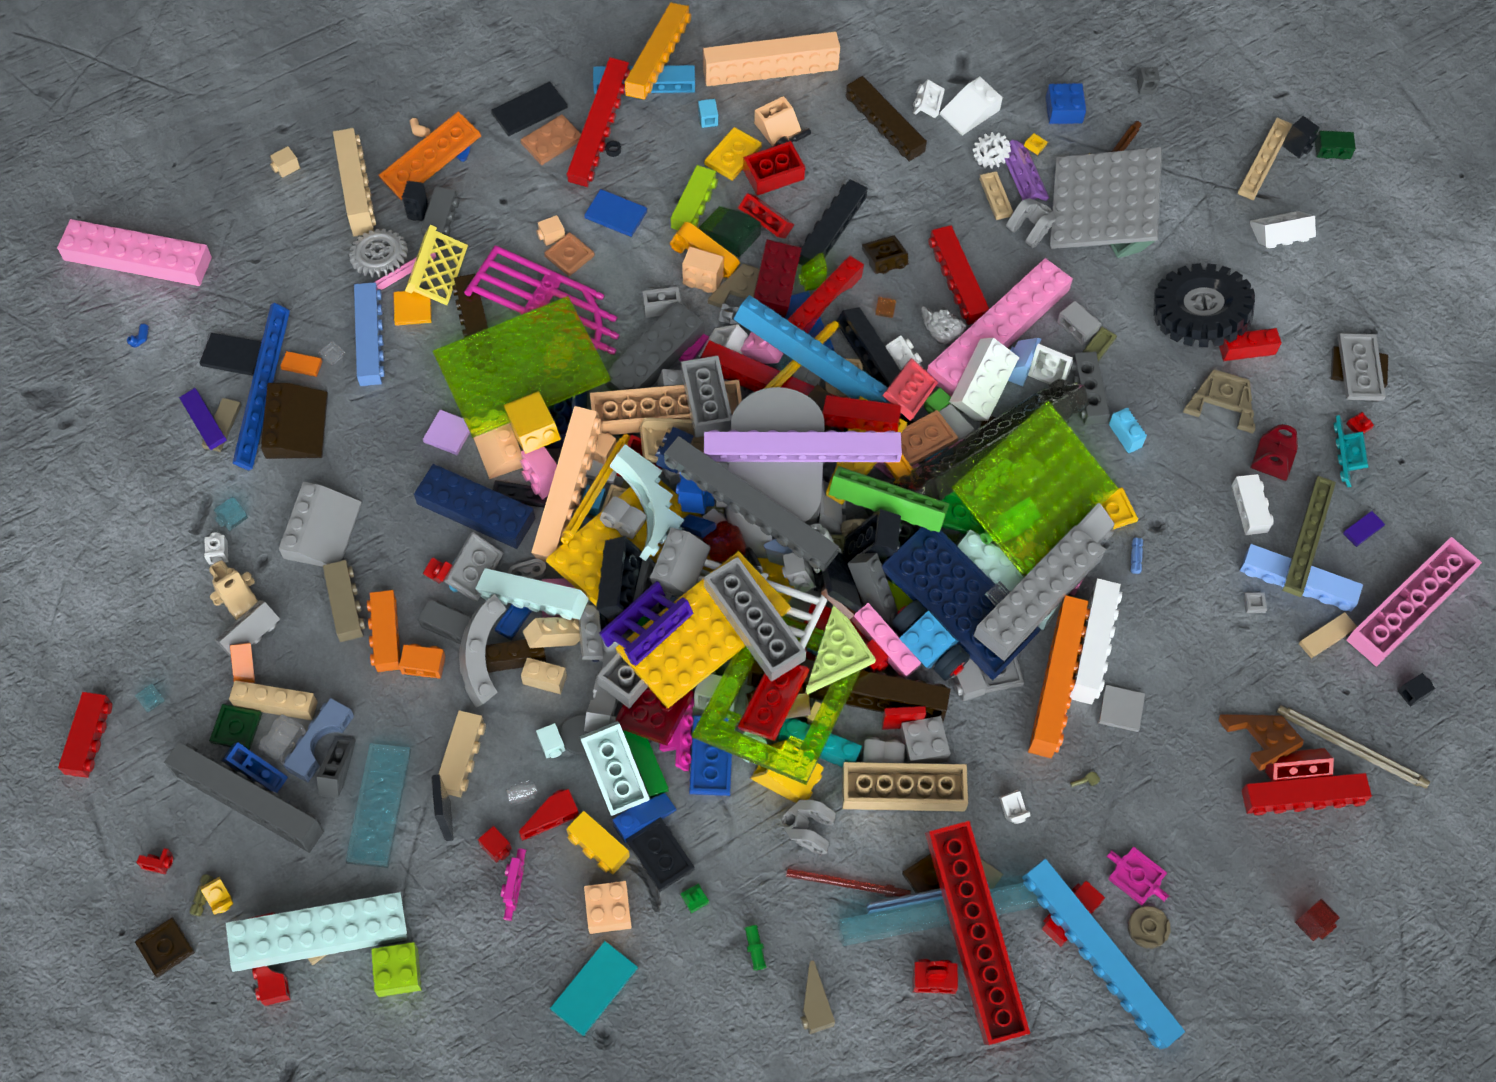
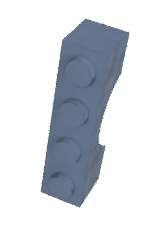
M331 698L327 703H324L318 717L310 722L306 734L297 741L294 751L285 758L284 766L286 770L308 783L319 768V764L314 756L317 742L329 733H343L354 717L351 709Z

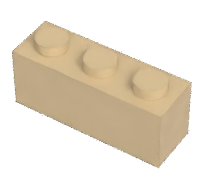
M563 617L535 618L523 630V634L530 648L575 646L580 641L579 621L575 618L568 620Z

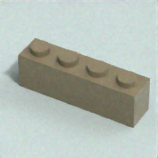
M346 560L323 565L339 641L344 642L364 637L362 629L366 628L363 617H359V612L362 609L360 601H356L355 598L358 590L356 583L352 584L351 578L355 577L352 566H348Z

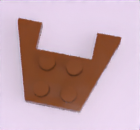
M1222 714L1219 716V722L1227 732L1246 728L1264 749L1253 752L1250 756V760L1259 771L1265 769L1267 764L1277 762L1279 757L1287 756L1303 746L1304 740L1282 715Z

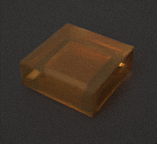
M879 297L875 315L893 318L896 300Z

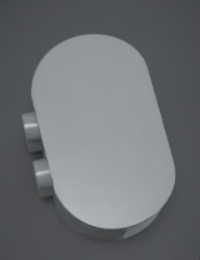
M772 387L756 391L740 402L732 415L731 430L748 432L750 430L758 432H768L770 430L778 432L790 430L797 432H807L810 430L824 432V417L819 406L805 394L788 388ZM719 462L720 465L810 526L818 523L822 497L823 462ZM716 500V507L727 508V528L737 545L742 549L750 547L757 557L767 559L763 544L776 538L764 534L756 524L748 523L743 515L734 513L727 504Z

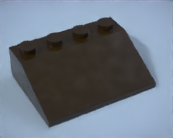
M267 383L261 449L266 459L322 458L328 398L327 391L291 383Z

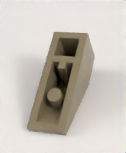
M814 960L809 963L803 1016L800 1017L804 1030L808 1029L809 1034L834 1027L835 1024Z

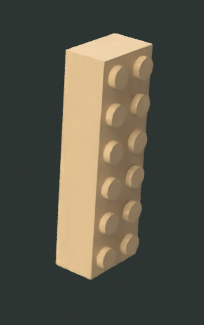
M354 128L333 131L346 211L353 237L363 235V233L369 234L370 230L374 232L373 226L376 225V219L373 213L374 208L371 201L370 188L368 187L369 181L359 134L355 135Z
M844 762L842 769L843 809L965 811L968 805L967 764Z

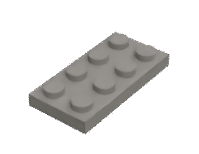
M1340 333L1338 342L1346 399L1383 401L1386 396L1376 334Z

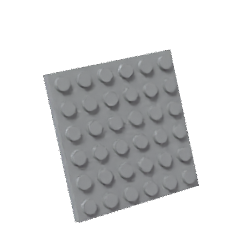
M1162 148L1057 157L1053 213L1056 220L1051 226V249L1158 241Z

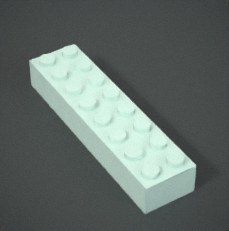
M400 892L226 923L232 972L407 940Z

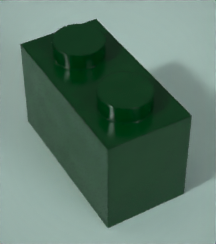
M1319 131L1318 137L1315 140L1316 157L1351 159L1356 149L1354 132Z

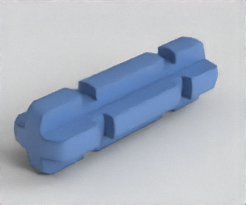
M1137 537L1133 538L1131 549L1132 565L1130 571L1133 574H1140L1142 571L1143 539Z

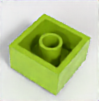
M415 942L371 949L374 992L378 997L422 991L419 954Z

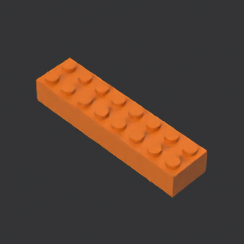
M1065 595L1058 611L1028 753L1052 758L1054 752L1058 753L1059 747L1062 745L1064 738L1062 732L1068 719L1066 713L1067 709L1070 708L1072 700L1070 694L1074 689V676L1079 666V661L1077 660L1082 651L1083 644L1081 642L1087 628L1085 623L1090 614V609L1087 608V600Z

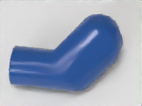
M140 324L138 335L129 336L127 343L131 347H138L146 342L149 326Z

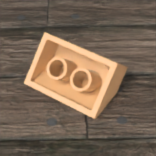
M505 410L487 416L471 431L489 479L523 468L520 460H522L521 450Z

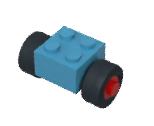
M918 600L902 607L892 621L893 627L902 635L899 639L926 668L930 669L935 665L934 671L944 681L954 675L957 676L963 671V666L969 661L970 655L960 645L954 647L959 640L932 612L927 611Z

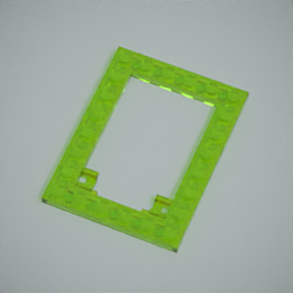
M785 615L782 616L787 625L805 630L807 624ZM814 628L806 647L818 652L825 631ZM745 646L732 657L692 733V738L807 785L862 669L831 683L804 741L790 736L784 750H781L735 731L737 722L739 723L741 715L730 711V708L756 660ZM794 746L799 747V751L794 750Z

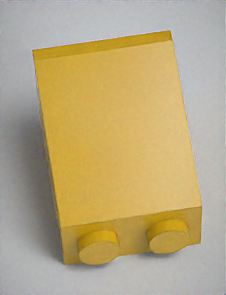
M539 391L504 405L514 435L525 454L561 440L556 424Z
M784 740L769 745L766 757L759 762L750 779L797 803L799 800H809L813 793L811 791L813 786L822 778L821 772L824 767Z

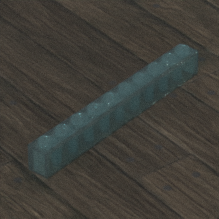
M1024 883L989 889L996 915L1041 906L1037 901L1038 897L1033 891L1030 892ZM939 899L839 919L838 929L842 946L951 924L944 900Z

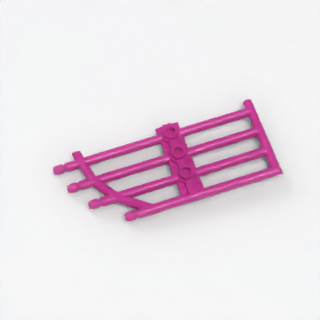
M497 245L493 247L464 292L467 296H471L475 292L521 313L519 318L528 324L536 325L539 321L591 345L590 351L592 353H596L597 349H600L612 355L616 354L617 350L600 342L602 334L613 339L619 338L617 332L603 327L601 318L616 322L617 317L600 309L593 298L596 297L599 300H603L604 294ZM499 254L545 276L540 282L498 263L494 259ZM489 267H492L536 287V290L533 294L486 274V271ZM483 279L529 301L523 307L477 285ZM564 283L581 291L587 302L558 290L560 284ZM552 297H559L594 313L595 322L550 303ZM547 308L595 330L594 338L543 316L544 310Z

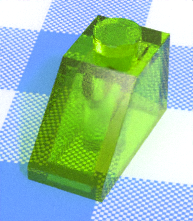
M818 254L801 267V274L798 275L799 284L803 285L804 291L816 290L826 280L827 264L824 254Z

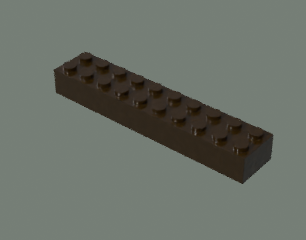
M751 655L747 685L758 687L765 672L753 655ZM805 658V661L799 664L809 669L803 683L806 687L815 661L808 660V658ZM861 669L809 693V698L884 713L886 708L924 706L926 709L925 719L941 716L943 722L947 712L951 688H947L942 684L932 685L927 684L923 680L912 681L907 680L903 676L892 677L887 676L883 672L872 673Z

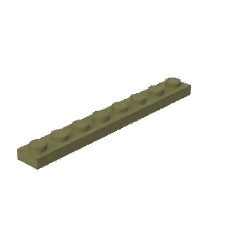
M1317 476L1282 591L1298 597H1302L1336 484L1334 481Z

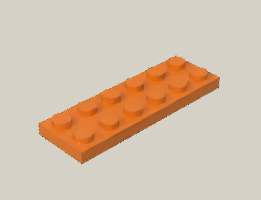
M458 111L378 176L402 200L407 181L424 183L480 138L481 134Z

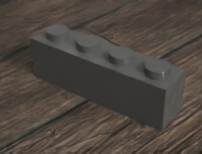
M877 553L857 554L848 562V566L863 606L869 603L887 625L894 630L892 621L898 615V609Z

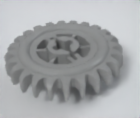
M376 229L375 232L370 230L369 234L363 233V237L359 236L357 238L358 241H354L353 246L350 248L349 257L353 268L357 269L358 273H361L363 270L364 276H367L369 272L372 278L375 272H377L380 278L381 271L388 276V269L394 273L393 266L400 269L399 262L404 264L403 257L406 259V253H408L407 243L404 241V238L399 233H394L393 230L387 231L386 229H382V231Z

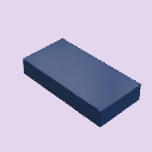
M511 604L495 627V632L512 641L532 610L528 607L518 608Z

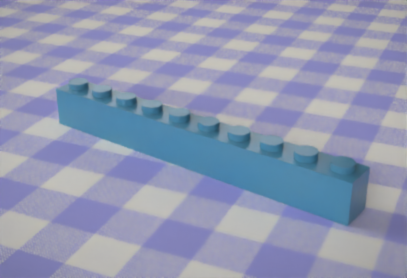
M749 295L741 304L734 317L735 321L848 397L859 399L861 396L868 401L890 403L882 396L888 387L793 325L757 299Z
M1046 859L1039 862L1022 876L1025 887L1030 892H1034L1038 897V903L1044 909L1047 908L1051 913L1053 922L1063 928L1066 938L1071 943H1075L1079 948L1078 952L1082 958L1092 964L1094 973L1104 979L1107 983V989L1120 999L1122 1008L1133 1015L1135 1024L1141 1030H1145L1149 1035V1041L1154 1047L1159 1049L1168 1048L1186 1032Z

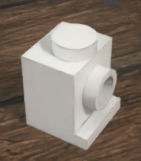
M215 532L211 533L210 537H205L204 557L209 565L221 560L228 562V541L225 535H221V533Z

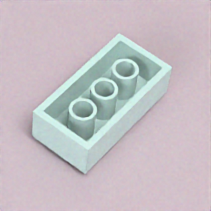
M618 721L579 736L611 816L650 800Z

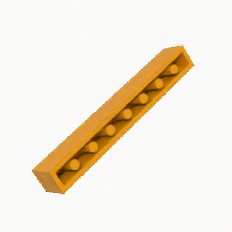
M670 2L625 80L626 96L645 100L648 93H651L653 84L657 82L658 75L663 72L665 63H668L669 56L674 52L676 43H679L681 34L685 32L687 23L689 24L691 21L689 6Z

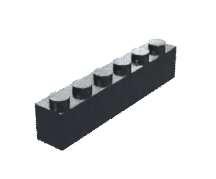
M851 179L841 186L839 195L837 197L834 196L829 209H825L822 219L816 222L813 232L807 235L804 245L799 246L801 252L798 264L814 272L817 271L866 200L868 187Z

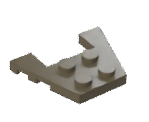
M743 263L708 298V304L722 308V304L726 303L730 294L746 299L749 295L753 297L759 269Z
M1213 370L1185 406L1183 413L1199 417L1203 404L1206 402L1241 413L1237 429L1254 433L1256 427L1253 421L1254 411L1251 405L1250 380Z

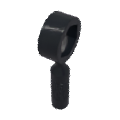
M807 128L793 135L791 139L784 136L777 141L775 146L790 141L797 142L810 135L811 130Z
M609 141L604 150H606L608 156L617 157L621 153V145L617 141ZM610 147L618 148L616 151L609 150Z

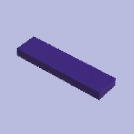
M196 388L179 397L210 450L227 441Z

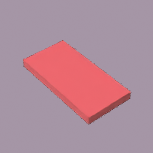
M911 358L882 396L891 404L901 405V413L911 420L938 382Z

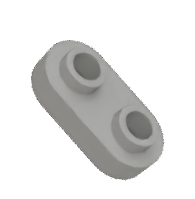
M536 558L511 566L508 574H520L522 577L537 580L545 576L547 569L545 562Z

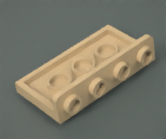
M648 417L643 419L640 426L643 457L651 463H657L658 457L655 456L659 446H664V443H662L666 432H671L673 427L693 435L691 445L703 453L704 436L695 438L691 419Z

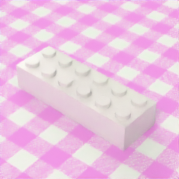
M1097 578L1090 594L1088 603L1090 614L1085 623L1087 628L1081 642L1083 647L1077 660L1079 661V666L1074 676V689L1070 694L1072 700L1092 705L1094 699H1098L1100 691L1102 692L1105 682L1103 675L1108 667L1106 660L1111 652L1112 644H1110V641L1115 632L1113 625L1114 621L1117 620L1119 613L1117 606L1122 598V592L1119 591L1121 584Z

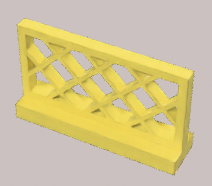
M430 225L424 235L405 291L411 294L414 291L447 305L453 291L452 285H455L454 277L458 276L468 245L437 232V227ZM436 238L443 240L445 246L438 247L435 241ZM457 246L461 248L462 251L461 253L455 255L451 247ZM448 249L451 256L444 258L441 250ZM437 252L441 260L434 262L430 255ZM453 259L456 267L450 269L446 261ZM443 263L446 271L439 273L436 265ZM432 267L435 274L428 276L425 269ZM448 274L451 282L445 284L442 276ZM438 278L441 285L434 287L431 279ZM427 281L430 289L420 288V283ZM443 288L446 298L439 296L436 290Z

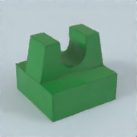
M699 883L681 893V897L690 913L709 904V900Z

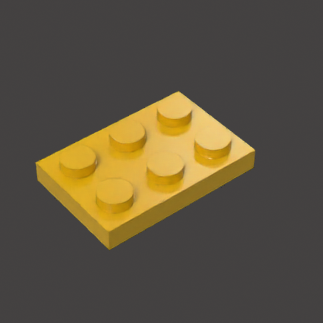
M733 127L704 160V165L733 181L743 170V157L757 153L762 148V142Z

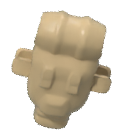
M222 560L210 566L209 571L213 576L212 582L215 592L210 595L211 600L216 606L224 603L231 615L238 620L258 602L254 593L249 588L255 582L249 572L241 575L234 568H228Z

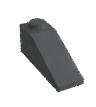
M335 736L317 775L318 795L339 797L347 776L355 739Z

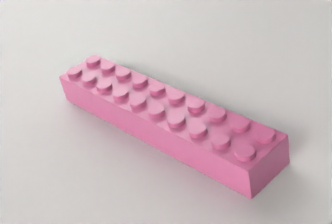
M1046 258L1042 260L928 365L927 372L938 382L936 386L952 397L980 339L995 338L1006 348H1009L1069 291L1073 278Z

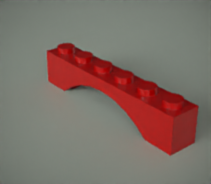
M849 256L792 314L788 321L808 334L829 304L842 292L851 289L862 278L864 264Z

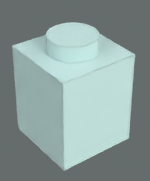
M555 723L536 731L546 759L549 757L556 758L565 751L564 743Z

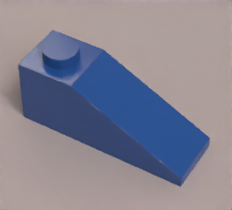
M238 742L230 747L221 760L236 772L244 774L253 782L260 783L271 792L278 793L288 778Z
M666 793L620 814L613 819V826L623 842L626 843L628 837L660 817L664 819L676 811V808Z

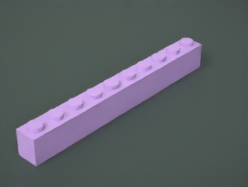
M711 430L704 432V454L716 462H900L902 455L901 432H856L852 430L846 432H836L833 430L827 432H817L814 430L807 432H797L795 430L787 432L775 430L768 432H758L756 430L739 432L737 430L719 432Z

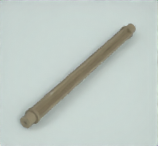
M1280 705L1276 711L1285 719L1398 775L1400 778L1416 786L1427 789L1430 781L1423 778V775L1289 707L1286 708Z

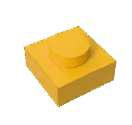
M1033 133L1026 140L1024 147L1038 155L1048 142Z

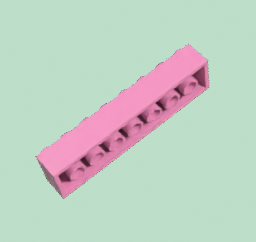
M70 219L57 247L65 261L196 286L201 285L212 258L205 244Z
M1451 537L1351 633L1347 641L1377 667L1482 562Z

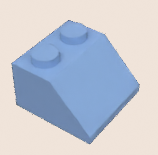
M1040 338L1020 340L1015 347H1011L1010 351L1017 355L1019 359L1008 381L1020 386L1024 385L1036 347L1041 342Z

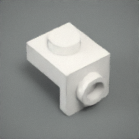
M1016 790L999 797L1007 821L1019 824L1026 821L1025 818L1031 816L1030 812L1026 811L1020 791Z

